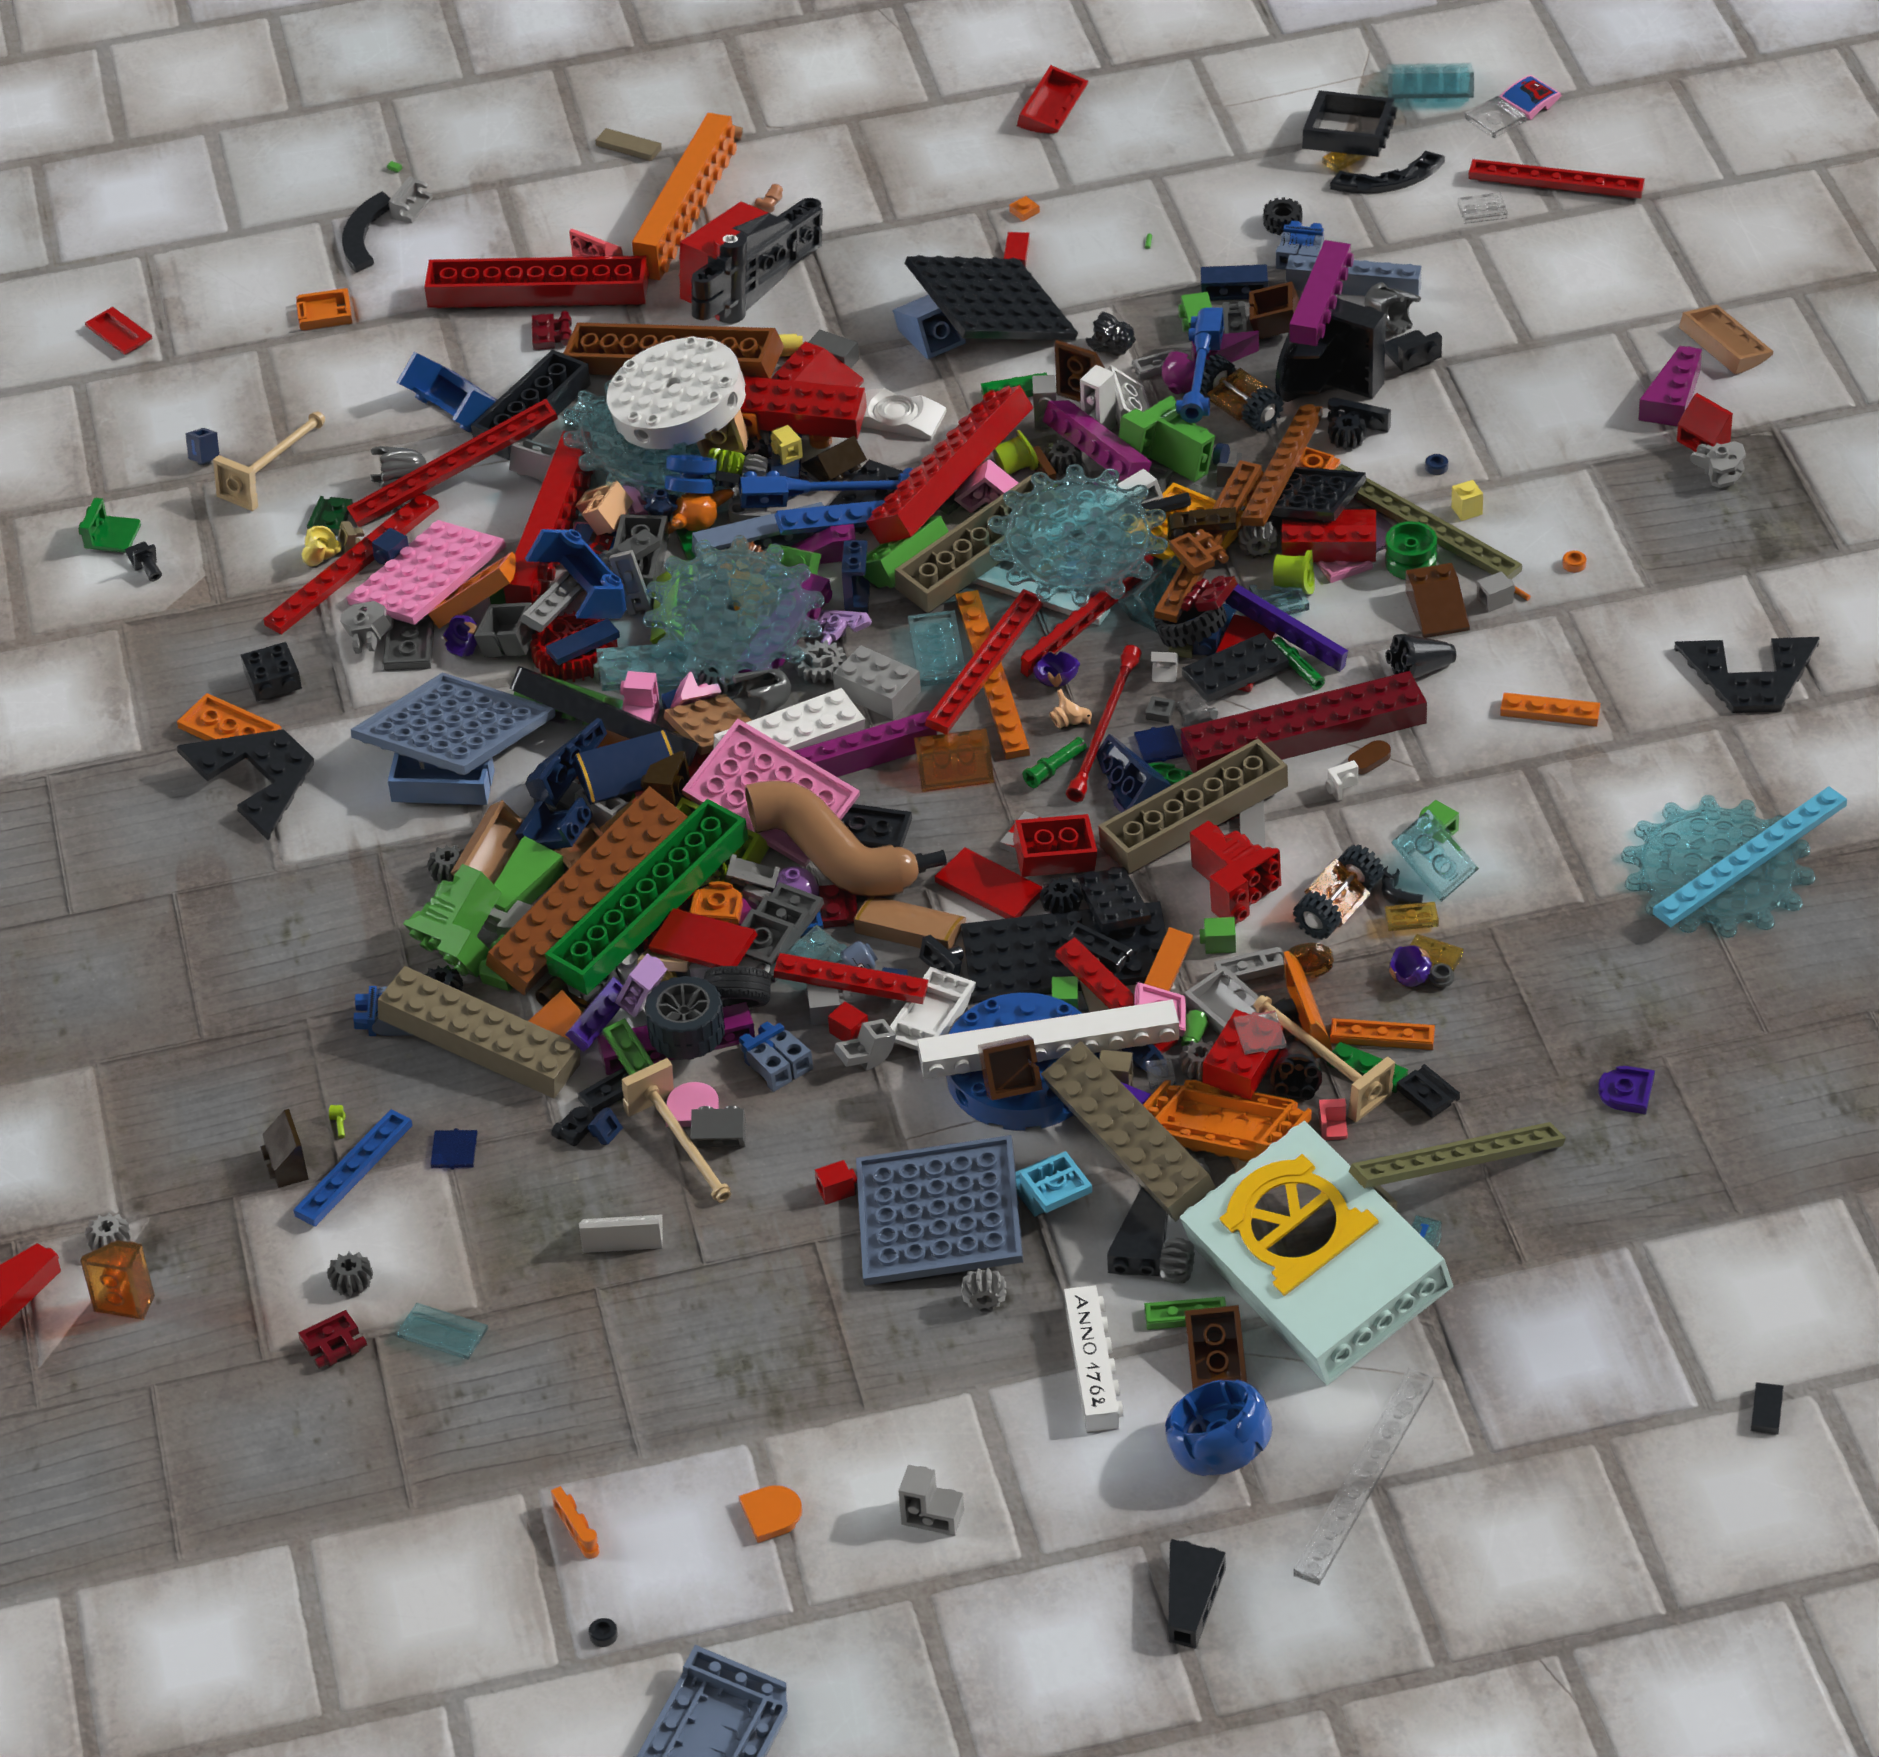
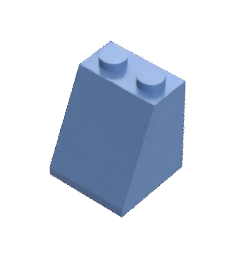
M929 294L893 309L898 331L926 359L933 358L966 343L965 338L961 337Z

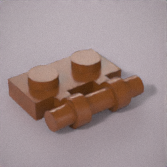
M1199 529L1196 532L1197 537H1193L1189 532L1169 541L1170 549L1194 575L1215 566V560H1219L1224 564L1229 559L1225 554V549L1221 545H1217L1214 542V537L1203 529Z

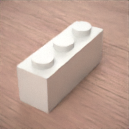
M1095 365L1080 379L1081 409L1111 431L1116 426L1115 373Z

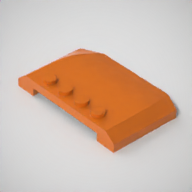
M1165 1080L1143 1104L1183 1147L1196 1152H1211L1220 1157L1231 1156L1239 1158L1244 1162H1249L1251 1159L1259 1156L1267 1150L1270 1144L1277 1142L1285 1136L1292 1127L1298 1126L1304 1120L1309 1123L1312 1119V1110L1309 1108L1306 1111L1299 1109L1298 1102L1257 1092H1254L1249 1100L1197 1080H1185L1184 1085H1171V1080Z

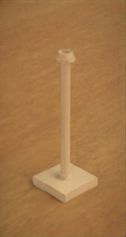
M318 411L311 413L308 417L309 421L250 467L220 455L214 458L217 497L254 511L258 507L255 474L314 427L317 429L321 428L325 422L324 415Z
M1261 995L1256 999L1253 1007L1258 1014L1266 1013L1354 1082L1351 1085L1348 1117L1355 1123L1392 1095L1395 1062L1387 1056L1362 1076L1272 1006L1271 998Z
M668 1058L623 1078V1106L628 1117L654 1105L713 1189L711 1193L713 1199L719 1203L728 1200L731 1196L730 1187L727 1184H721L664 1102V1100L668 1099L671 1091L674 1090L673 1068Z

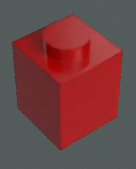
M844 1001L828 1015L829 1033L841 1041L858 1039L862 1023L868 1022V1015Z
M844 1160L815 1169L816 1187L826 1205L855 1195L854 1184L857 1183V1177L853 1168L849 1169Z

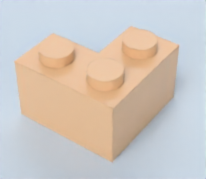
M616 481L586 491L576 504V507L598 536L604 533L611 534L618 529L621 514L629 513L628 509L632 505L633 500L620 483Z

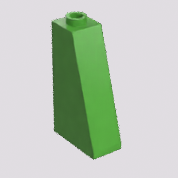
M524 836L494 884L502 893L493 908L507 913L517 900L531 905L565 873L563 856Z

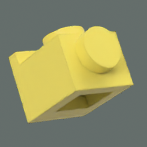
M788 425L772 431L771 447L773 452L780 456L782 465L803 457L801 438Z

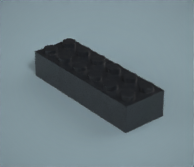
M552 349L471 424L473 438L544 399H547L558 416L591 385L588 364ZM546 426L524 438L534 439ZM511 445L498 451L495 455L510 460Z

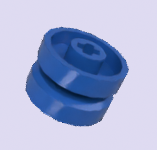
M667 455L666 468L669 471L680 474L665 476L664 489L685 493H714L715 480L701 475L715 473L717 460L698 455Z

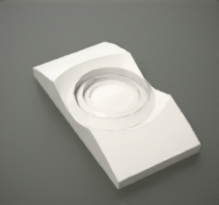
M886 388L865 390L867 408L861 427L932 440L946 414V407L922 395L908 398L903 395H897Z
M930 967L923 979H929L924 1003L906 1002L890 1025L896 1033L894 1043L918 1050L917 1039L947 1035L954 1021L964 1013L972 997V992L976 987V982Z

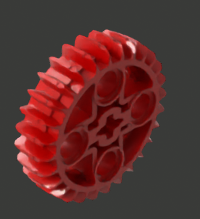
M573 611V614L564 612V615H558L541 633L536 631L535 634H532L533 640L530 641L531 655L536 668L542 674L546 673L547 676H554L556 679L563 678V681L572 679L575 682L579 678L584 681L585 677L588 676L593 679L594 665L610 649L618 651L617 639L557 665L546 652L547 645L602 621V619L577 618L575 611Z

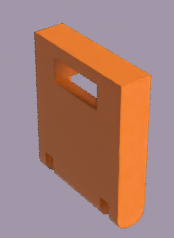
M348 288L301 294L296 297L301 330L353 324Z

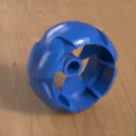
M1217 1380L1193 1389L1175 1403L1165 1422L1167 1443L1175 1460L1186 1471L1198 1476L1224 1475L1246 1466L1261 1451H1264L1270 1441L1273 1430L1272 1418L1264 1398L1251 1384L1241 1380Z

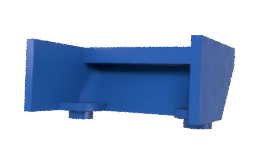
M415 351L396 382L415 392V398L427 404L430 401L453 415L452 420L459 423V427L469 433L472 432L471 424L497 401L496 398L461 375Z
M542 529L525 560L527 562H560L588 593L575 616L583 619L622 618L626 611V601L621 579L581 538V534L573 529Z

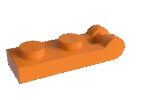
M561 1486L551 1490L554 1509L582 1554L588 1559L597 1557L600 1552L597 1543V1533L594 1529L589 1528L584 1514H578L576 1511L577 1506L572 1495H566Z

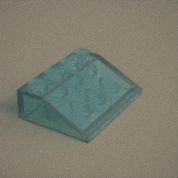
M1387 64L1388 98H1395L1394 102H1405V99H1414V102H1426V98H1435L1436 102H1446L1448 98H1456V101L1459 102L1469 101V98H1474V70L1472 64Z

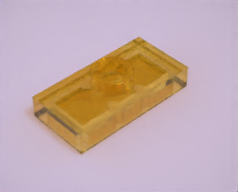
M1416 934L1410 944L1424 949L1430 956L1432 965L1447 964L1453 972L1464 953L1463 948L1420 934Z

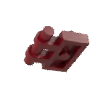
M562 311L559 319H554V313L532 315L533 350L554 349L555 343L558 342L567 346L572 335V330L570 329L572 319L569 316V312Z
M1218 576L1211 581V584H1209L1206 578L1197 581L1192 587V592L1187 593L1184 597L1182 609L1189 611L1191 608H1197L1198 612L1219 609L1238 584L1235 576Z
M347 1310L298 1332L300 1341L311 1357L320 1352L322 1353V1356L314 1359L318 1369L326 1365L330 1367L336 1364L337 1360L349 1354L353 1356L359 1353V1349L367 1346L364 1336L355 1340L352 1338L359 1334V1330ZM341 1342L344 1343L343 1346H341V1347H339V1348H337V1349H335V1350H332V1349H331V1347H333V1346H335V1345H337V1344H339V1343H341Z

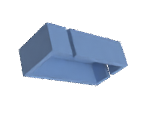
M394 753L388 778L391 802L487 805L491 790L490 786L492 785L495 772L493 757L470 771V773L460 775L454 771L438 768L436 765L423 762L424 769H421L420 761Z

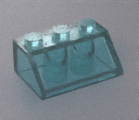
M1176 555L1159 562L1118 600V603L1132 621L1156 633L1158 632L1154 623L1156 619L1154 610L1181 564Z

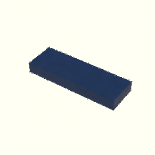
M607 618L547 645L546 652L557 665H560L620 638V633Z

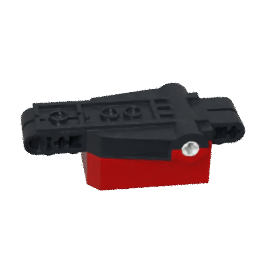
M816 198L802 199L778 216L740 201L680 241V299L692 304L693 318L708 320L715 317V319L724 323L742 321L746 316V311L786 276L789 268L822 246L821 226L823 208H821V201Z

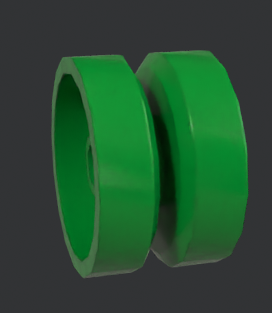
M1408 521L1391 527L1387 532L1385 539V565L1393 576L1406 580V570L1436 565L1437 535L1430 526L1421 522Z

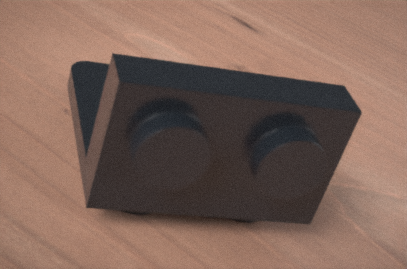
M1414 330L1385 341V353L1404 372L1441 358L1442 336L1438 331L1425 336L1421 331Z

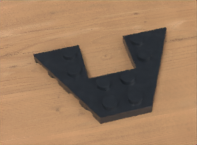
M1820 637L1771 638V651L1775 671L1728 673L1723 640L1675 641L1674 650L1676 652L1679 651L1686 658L1689 667L1695 669L1700 679L1715 690V695L1726 703V707L1732 713L1781 712L1786 700L1793 692V687L1804 673L1805 666L1809 664L1814 650L1819 646Z
M284 729L177 746V752L206 781L246 758L272 783L237 804V811L267 840L271 838L272 831L277 823L281 821L282 815L293 801L298 787L303 784L306 774L310 772L314 765V758Z

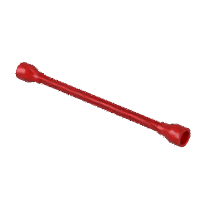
M1127 645L1123 649L1120 657V672L1080 771L1067 787L1066 796L1073 802L1083 801L1086 795L1089 771L1127 677L1132 669L1138 665L1142 652L1135 645Z

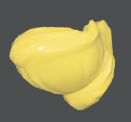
M313 526L306 530L307 534L304 541L305 547L302 549V559L306 565L316 567L323 560L334 557L342 549L341 542L336 540L334 533L328 527Z

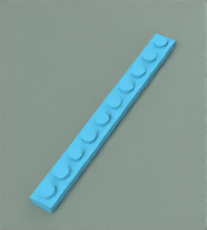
M1828 786L1653 907V915L1669 927L1674 926L1847 806V798Z

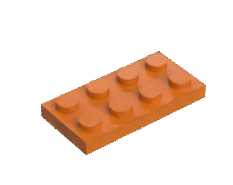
M208 693L177 721L179 729L205 741L282 729L278 724Z

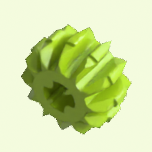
M718 448L709 450L707 458L717 460L716 471L742 474L745 459L742 453Z

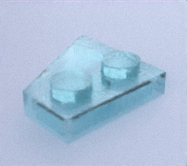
M1249 585L1250 592L1289 615L1309 610V601L1301 588L1271 586V590L1257 589V585Z

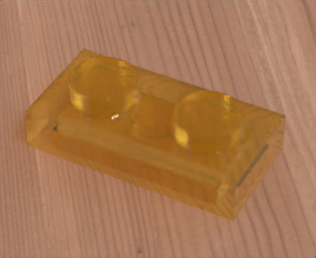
M1330 152L1323 156V164L1338 173L1366 156Z
M1435 902L1385 906L1388 931L1439 927Z

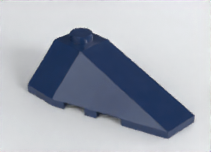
M595 719L541 762L529 774L525 785L532 798L544 801L553 807L557 805L577 777L572 765L575 754L596 749L606 736L607 731L602 719Z
M1108 734L1098 749L1097 759L1102 772L1108 778L1109 783L1107 786L1113 792L1114 806L1121 813L1171 786L1160 773L1113 735Z

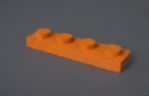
M1504 693L1500 716L1597 726L1601 703Z

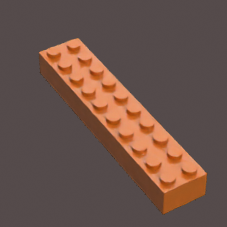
M709 112L706 114L632 241L633 256H647L649 279L661 280L664 273L668 272L672 259L676 258L680 241L685 239L687 233L691 232L692 225L699 218L702 207L706 206L707 198L714 192L717 181H720L722 177V172L728 167L732 155H735L737 144L734 143L735 126L732 125V116Z

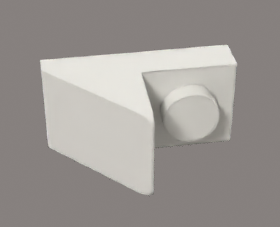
M1151 652V662H1153L1152 681L1175 682L1178 654L1172 652Z

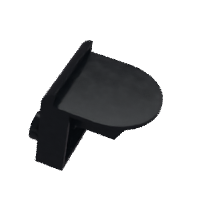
M1337 298L1335 309H1331L1330 322L1325 324L1324 337L1319 338L1317 346L1290 342L1289 332L1277 364L1275 377L1276 394L1282 397V401L1290 402L1299 394H1319L1325 385H1330L1373 399L1385 383L1386 313L1377 311L1370 306H1361Z

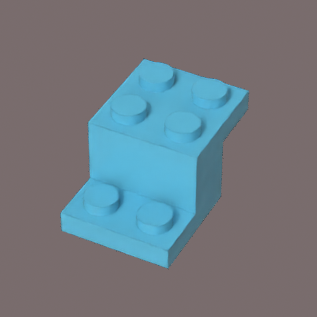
M1066 1151L1056 1156L1052 1155L1016 1172L1017 1194L1034 1217L1044 1212L1048 1213L1093 1192L1092 1184Z

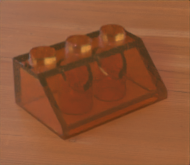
M986 728L948 733L947 735L939 734L914 738L915 759L922 792L994 783L990 745Z
M116 1240L83 1255L80 1261L94 1312L144 1320L155 1294L142 1244Z

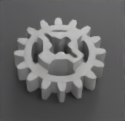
M815 640L814 645L806 643L807 648H799V653H795V670H798V676L804 675L805 681L810 678L813 679V683H816L818 680L826 683L827 678L834 681L833 673L846 660L843 648H837V643L835 642L829 645L828 640H825L823 643Z

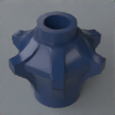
M656 489L654 494L644 496V500L647 503L644 505V509L650 512L651 515L667 516V521L669 522L672 512L678 508V505L675 504L678 496L676 494H668L665 489Z

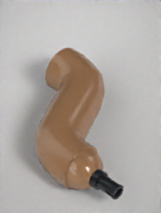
M774 780L745 785L746 803L754 831L756 833L773 829L784 831L830 882L852 895L885 897L903 893V889L914 883L919 873L926 872V869L947 865L944 850L922 855V853L913 854L910 850L902 847H893L891 844L877 848L864 846L820 797L810 789L795 782Z

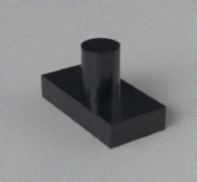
M931 934L923 937L919 958L930 967L960 976L962 965L960 960L964 957L962 948L956 945L947 949Z

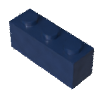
M1267 264L1201 267V293L1208 292L1210 301L1249 299L1250 291L1268 287Z

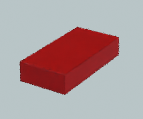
M1008 232L1004 259L1017 258L1026 267L1030 232Z

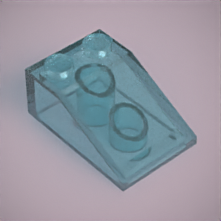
M1429 809L1391 842L1404 860L1441 902L1479 869L1443 822Z

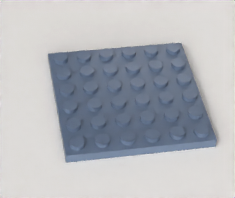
M442 672L351 729V738L360 740L365 744L378 746L383 750H390L402 756L417 759L420 762L436 765L438 768H445L457 774L465 775L554 718L555 709Z
M1011 1135L856 1158L862 1270L865 1285L1023 1263L1014 1148Z

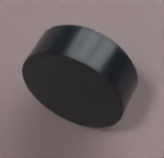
M600 1618L593 1621L589 1626L591 1642L598 1647L612 1645L618 1637L615 1622L608 1618Z

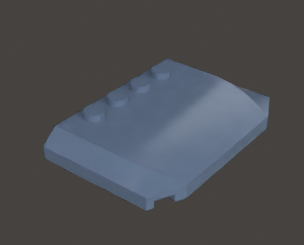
M695 1645L683 1666L682 1675L637 1757H766L787 1717V1684L777 1678Z

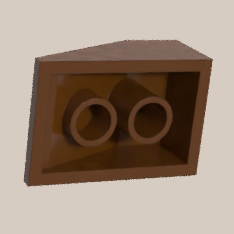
M1056 340L1054 346L1057 395L1081 403L1080 379L1095 365L1105 367L1096 352Z
M1452 563L1406 570L1405 591L1423 638L1470 630L1459 580Z
M1239 1305L1186 1310L1185 1320L1193 1389L1217 1380H1241L1247 1382Z

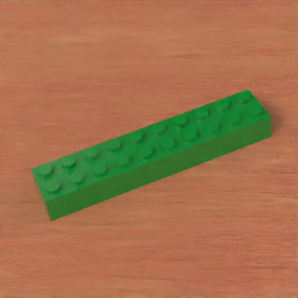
M706 799L545 953L549 974L561 978L566 984L588 995L666 920L673 908L677 909L749 839L745 818Z

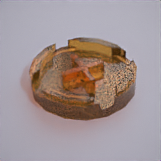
M1304 943L1288 950L1298 959L1305 975H1309L1311 978L1320 977L1329 972L1333 967V951L1323 944Z

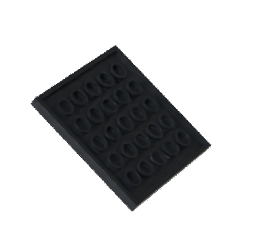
M917 255L907 256L904 264L962 338L1076 340L1078 332L1072 323L1064 316L1051 297L1047 295L1042 286L1026 269L1022 261L1017 258L925 257Z

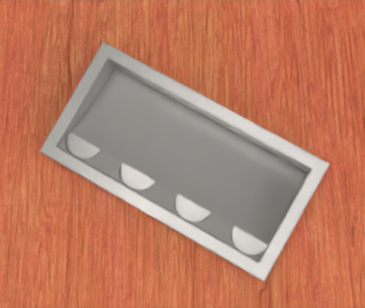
M1224 965L1184 992L1186 1006L1191 1010L1205 1013L1208 1016L1209 1026L1219 1035L1235 1009L1280 1025L1266 1013L1260 1015L1256 1012L1253 1005L1259 996Z

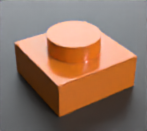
M1024 196L1009 204V212L1021 221H1025L1040 213V206L1027 196Z

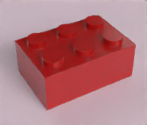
M1088 814L1015 820L1013 842L1021 877L1095 871L1097 847Z
M1235 1009L1203 1061L1202 1083L1250 1100L1282 1047L1283 1026Z

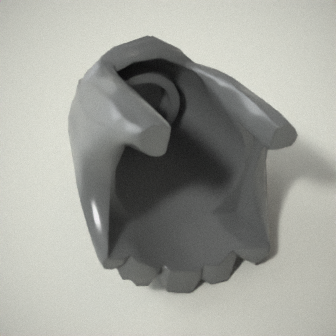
M1379 282L1367 291L1364 304L1365 306L1375 308L1377 311L1386 313L1385 327L1401 334V332H1406L1407 327H1413L1409 317V307L1412 302H1420L1421 297L1402 290L1388 288L1383 282Z
M388 446L375 447L371 449V454L382 455L380 457L382 464L380 470L382 472L381 474H371L370 478L372 482L380 483L381 489L427 464L424 456L414 449Z
M778 669L738 673L732 676L734 683H742L741 689L732 701L751 720L758 719L782 706L791 693L789 679L783 671Z

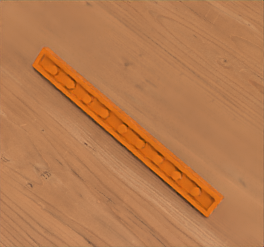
M978 590L955 594V601L973 655L991 633ZM1000 662L983 685V689L1006 760L1029 756L1030 748L1002 662Z

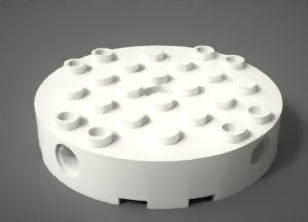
M690 336L657 344L627 360L609 384L607 404L616 429L625 437V440L643 448L671 449L674 448V444L686 442L689 445L705 439L706 433L714 429L719 431L727 425L738 413L744 402L746 383L737 357L730 348L713 339Z

